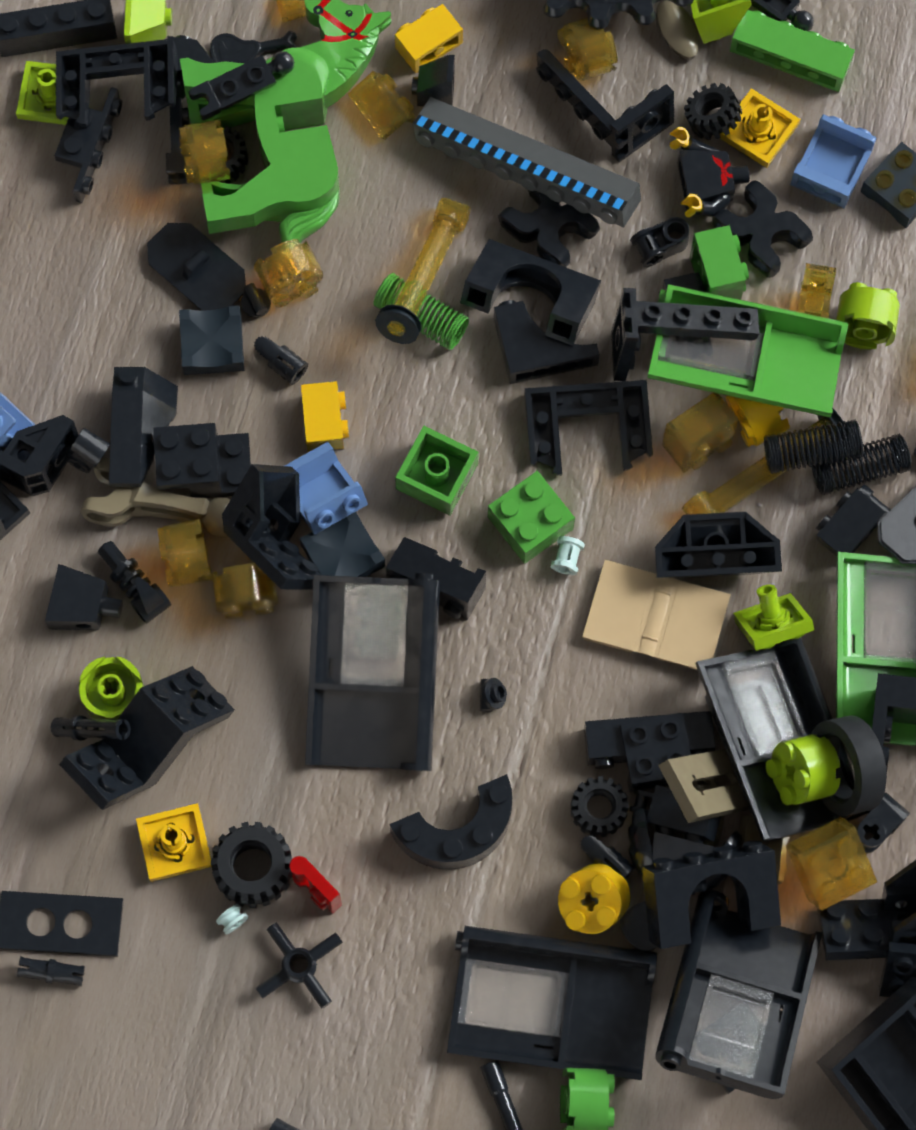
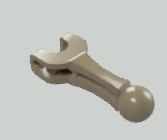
M102 457L97 466L94 467V472L100 482L109 485L110 458ZM143 482L141 487H114L115 489L112 494L106 497H88L83 502L80 511L87 521L107 527L120 526L132 517L151 516L189 523L202 529L205 528L214 536L227 537L223 531L222 513L230 499L216 498L209 502L207 498L188 497L158 490Z

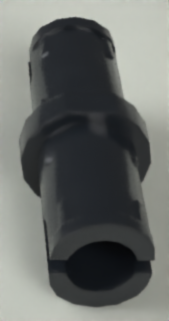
M20 956L19 966L29 967V969L18 968V978L45 980L47 984L58 982L82 987L83 977L73 976V974L84 975L85 966L56 962L55 959L47 961Z

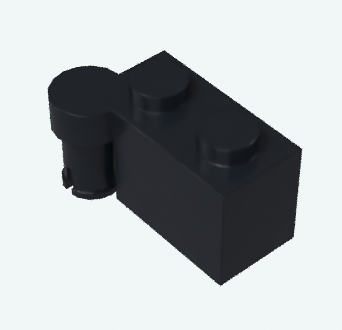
M864 484L852 494L846 492L836 504L839 507L838 511L832 517L826 515L816 527L819 531L816 535L817 540L836 556L837 552L854 553L891 508H888L873 495L874 491Z

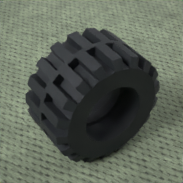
M248 822L241 823L242 827L236 829L233 826L229 828L230 833L226 836L222 834L219 837L220 843L218 846L214 845L212 851L211 867L216 884L229 901L233 900L242 907L244 904L249 905L250 908H257V904H263V906L270 905L269 901L274 898L277 901L281 897V892L283 890L286 891L290 885L289 880L293 875L289 866L292 860L290 848L281 833L277 834L275 828L269 825L266 828L263 827L261 822H255V825H249ZM249 849L262 850L271 858L269 872L263 878L256 881L240 879L236 876L233 868L236 858Z

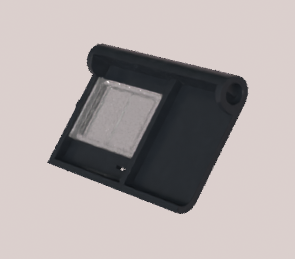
M415 573V579L314 575L305 765L432 771L440 580H434V574Z
M801 637L777 643L769 649L747 650L695 663L763 842L845 823L862 817L869 812L865 811L848 816H839L830 811L821 799L797 805H785L780 798V793L774 784L773 778L769 777L766 772V762L771 759L773 750L778 743L811 735L814 728L820 722L833 719ZM841 741V768L849 787L853 790L855 782L854 771Z
M706 890L698 895L690 925L692 943L685 944L655 1059L664 1069L669 1071L683 1072L768 1099L782 1098L787 1087L821 942V932L816 931L813 934H806L783 926L750 931L739 924L738 913L728 910L729 899L723 893ZM714 900L721 903V905L713 906Z
M466 925L464 932L457 931L455 950L461 951L447 1053L558 1069H605L607 1074H614V1077L642 1080L657 952Z

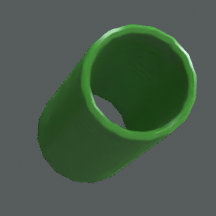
M395 273L389 274L380 285L374 297L373 305L379 309L386 305H394V303L399 305L410 288L400 306H405L414 291L411 300L405 308L409 309L418 295L410 309L414 312L417 304L423 297L414 313L418 316L422 306L428 299L424 309L418 316L422 325L420 332L422 335H426L427 338L430 337L431 340H435V343H440V346L445 347V349L452 350L465 333L469 317H466L463 313L459 314V311L454 312V308H450L449 305L445 306V303H441L440 300L436 301V297L431 298V295H427V292L422 293V289L418 290L417 286L413 287V284H409L408 281L404 282V279H400V276H397ZM405 286V288H404V290H403L401 296L399 297L398 301L395 303V300H396L397 296L399 295V293H400V291L402 290V288ZM432 303V305H431L429 311L427 312V314H426L425 317L423 318V316H424V314H425L427 308H428L429 305ZM436 306V309L434 310L432 316L430 317V319H429L428 322H427L428 317L430 316L432 310H433L434 307ZM441 308V310H440V312H439L437 318L435 319V321H434L433 324L431 325V323H432L434 317L436 316L437 312H438L439 309ZM445 312V314H444L442 320L440 321V323H439L438 326L436 327V325H437L439 319L441 318L442 314ZM450 314V316H449L447 322L445 323V325H444L443 328L441 329V327H442L444 321L446 320V318H447L448 315ZM455 316L453 322L451 323L450 327H449L448 330L446 331L448 325L450 324L451 320H452L453 317Z

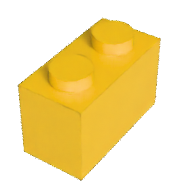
M443 3L436 8L427 9L413 23L402 25L395 34V48L415 74L419 72V66L439 59L463 43V28Z
M337 381L301 385L307 451L310 452L326 442H329L334 450L344 449L343 438H349L348 421L341 420L340 410L346 409L345 391L338 392Z

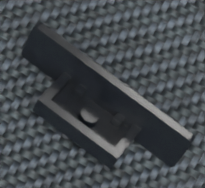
M111 87L102 112L89 108L87 127H80L76 123L77 120L68 118L54 155L55 160L81 168L73 189L76 202L82 203L85 195H90L94 184V178H92L95 168L99 169L102 164L104 143H109L112 137V121L114 116L118 117L120 115L123 101L119 98L117 88Z

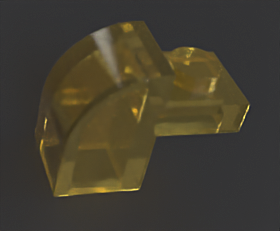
M806 263L796 312L824 318L829 317L830 299L836 276V268Z

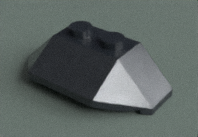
M746 511L683 515L655 546L656 578L739 576L782 571L780 540Z

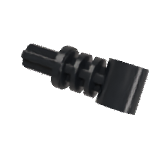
M112 541L104 543L99 548L98 554L113 571L110 575L111 580L114 583L121 581L119 587L122 591L128 590L125 595L129 599L134 598L130 601V604L146 624L172 605L156 583L150 586L151 581L149 578H142L145 573L141 569L135 570L138 567V562L134 558L127 560Z

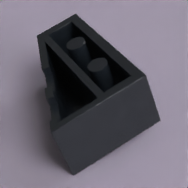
M404 537L386 566V577L415 579V573L434 574V580H440L439 605L443 607V611L455 619L462 617L468 620L485 591L486 571L477 568L474 573L461 567L463 563L461 560L453 557L450 562L437 555V550Z

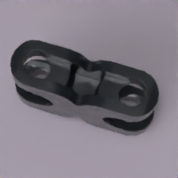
M754 180L745 187L744 192L745 200L751 206L754 213L747 217H738L729 210L722 209L712 217L714 228L730 225L732 235H737L739 238L740 247L749 245L748 261L762 274L771 278L780 271L781 266L780 258L776 255L771 245L777 241H787L796 248L803 249L813 241V236L810 228L795 213L787 210L775 213L778 204L776 196L763 184Z
M528 190L530 197L539 205L538 209L531 213H523L513 207H507L498 215L500 225L521 243H530L537 240L538 256L564 267L570 264V253L559 241L560 237L566 233H576L585 239H591L600 231L598 220L588 212L581 213L569 204L561 206L560 202H555L547 195L538 191Z

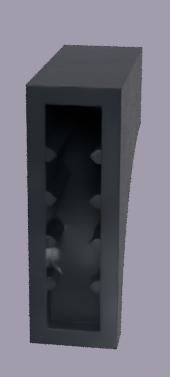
M508 300L494 307L493 319L510 384L598 366L600 354L597 343L589 345L574 344L572 346L546 336L545 332L530 317L524 301Z

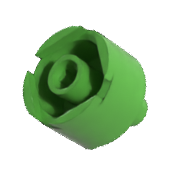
M564 1068L562 1077H568L567 1086L561 1085L560 1123H567V1126L562 1130H608L609 1127L613 1128L615 1114L614 1108L609 1107V1094L614 1093V1074H607L605 1069Z

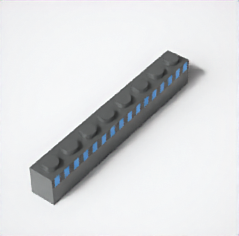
M433 97L429 98L413 122L416 140L421 145L443 151L451 158L462 159L477 169L493 172L503 180H512L521 184L529 191L543 193L555 202L562 201L573 206L581 213L588 212L600 217L607 224H616L624 228L641 201L640 183Z

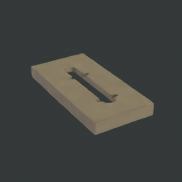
M725 749L668 759L658 765L688 823L749 810V804ZM726 776L731 781V785L701 792L696 790L692 783Z

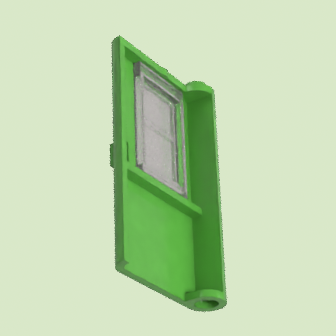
M668 284L667 290L661 289L658 302L757 309L760 334L756 340L752 341L657 334L648 379L831 418L848 322Z
M837 552L836 718L851 715L857 716L864 720L872 729L878 673L916 678V564H902L895 557ZM852 636H853V653H852ZM892 722L890 743L884 742V744L916 746V725Z

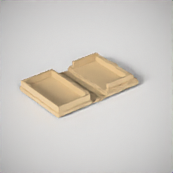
M605 560L582 638L630 653L633 651L656 657L662 661L697 670L695 664L697 661L714 657L731 594L674 578H656V573Z

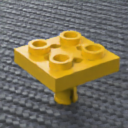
M751 88L740 103L742 114H740L741 121L736 122L737 127L734 130L732 128L728 129L730 134L725 136L724 132L721 133L720 139L765 168H768L799 126L801 119ZM770 135V138L775 137V139L770 140L767 136ZM749 138V141H753L754 139L755 142L749 143L747 142V139Z
M198 803L136 818L150 882L211 867V855ZM192 836L195 837V840H194L193 843H187V839H186L187 837H188L189 841H192ZM178 854H180V855L183 856V859H182L181 862H175V861H174V859L180 860V856H179Z

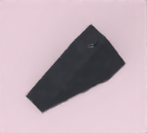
M114 367L109 487H141L154 461L153 427L169 426L177 414L178 386L146 367Z

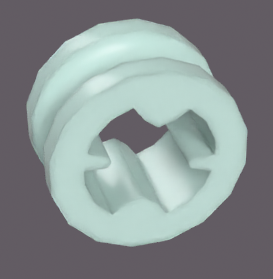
M235 904L227 909L216 920L218 925L224 926L223 932L226 935L240 927L249 917L246 913L242 914L240 912L241 906L239 904Z

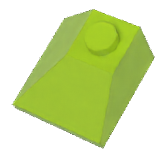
M126 0L124 24L126 44L163 40L166 38L167 26H172V8H167L166 0Z
M694 0L691 4L693 18L703 44L732 35L752 5L751 0Z

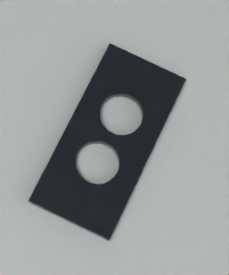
M2 891L0 901V949L118 957L124 899ZM37 909H47L55 916V926L45 936L32 934L27 926L29 916ZM75 911L86 912L92 919L90 932L82 938H72L66 934L64 929V922L67 916Z

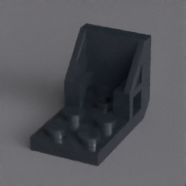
M61 415L17 431L5 451L0 446V479L31 496L49 492L67 465L66 457L79 435L74 420Z
M251 464L222 513L223 531L280 589L313 590L314 575H321L318 572V567L306 560L299 553V548L289 542L300 524L299 473L291 466ZM278 521V528L276 530L274 525Z
M916 860L884 882L882 899L818 901L817 913L826 961L885 958L889 942L916 944Z

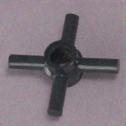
M277 922L269 926L267 931L284 954L282 960V970L256 987L259 995L263 999L290 980L294 983H304L321 1009L328 1006L332 1000L314 974L317 969L316 961L343 943L338 934L335 932L311 950H307L305 948H295ZM297 958L305 959L308 962L307 969L302 973L293 972L290 969L293 960Z

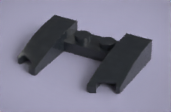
M164 39L56 51L57 119L62 120L64 117L77 120L78 126L87 127L90 80L144 74V117L146 121L155 118L154 113L169 105L172 108L175 107L178 51L174 40Z
M647 380L525 388V412L530 464L532 466H535L536 461L553 467L552 474L562 476L558 418L617 414L623 471L633 468L631 461L646 453L649 458L653 456Z

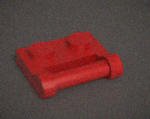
M296 856L290 861V871L293 874L292 878L295 885L307 887L309 889L308 892L311 894L310 899L320 910L324 911L327 908L334 914L342 906L340 893L305 857Z

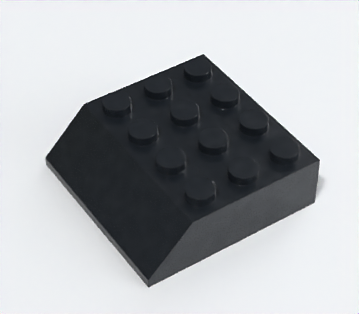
M911 977L816 1062L868 1130H916L915 977Z

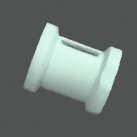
M560 536L557 541L559 545L557 556L551 562L550 567L561 574L576 575L578 572L576 564L579 553L584 550L585 544L573 537Z

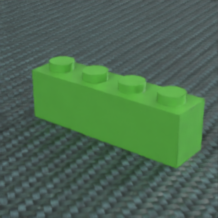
M748 10L736 28L730 52L840 92L852 63L855 49L850 48L843 42H834L823 38L814 31H804L796 28L787 21H777L769 18L760 11Z

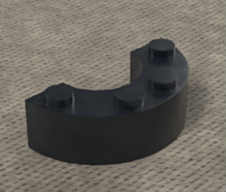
M506 774L478 786V812L472 821L462 828L454 830L435 828L425 821L420 812H417L389 824L393 839L409 857L425 866L436 869H460L482 861L498 847L510 824L513 798L508 775Z

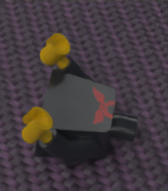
M678 127L670 132V135L676 138L670 142V148L676 150L681 147L682 149L679 151L677 164L684 196L681 205L686 207L685 216L690 218L696 214L713 217L718 211L726 208L733 200L736 184L749 183L748 166L731 167L728 152L720 151L717 148L689 137V133L685 128Z

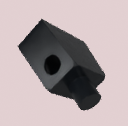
M58 564L45 622L48 628L52 630L96 631L100 629L103 615L120 618L123 600L107 597L109 588L106 581Z

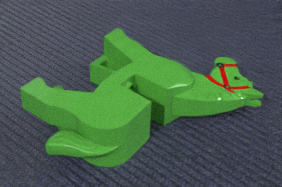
M305 0L306 18L310 24L320 28L321 41L300 48L283 50L294 58V68L290 73L285 75L273 74L276 85L227 109L221 110V113L206 120H201L200 110L207 106L209 102L205 98L191 100L188 93L189 90L245 63L225 61L202 63L190 58L180 59L193 138H198L200 133L206 135L205 129L208 128L215 132V126H221V130H225L226 126L235 127L256 121L260 153L265 168L245 184H227L210 178L200 180L209 234L255 227L263 221L280 222L279 232L282 248L286 252H292L303 240L326 224L337 209L340 201L337 161L328 127L324 125L327 109L340 100L359 80L375 52L379 34L391 24V12L374 13L366 3L361 6L348 5L340 0ZM272 57L266 60L267 64L271 62Z

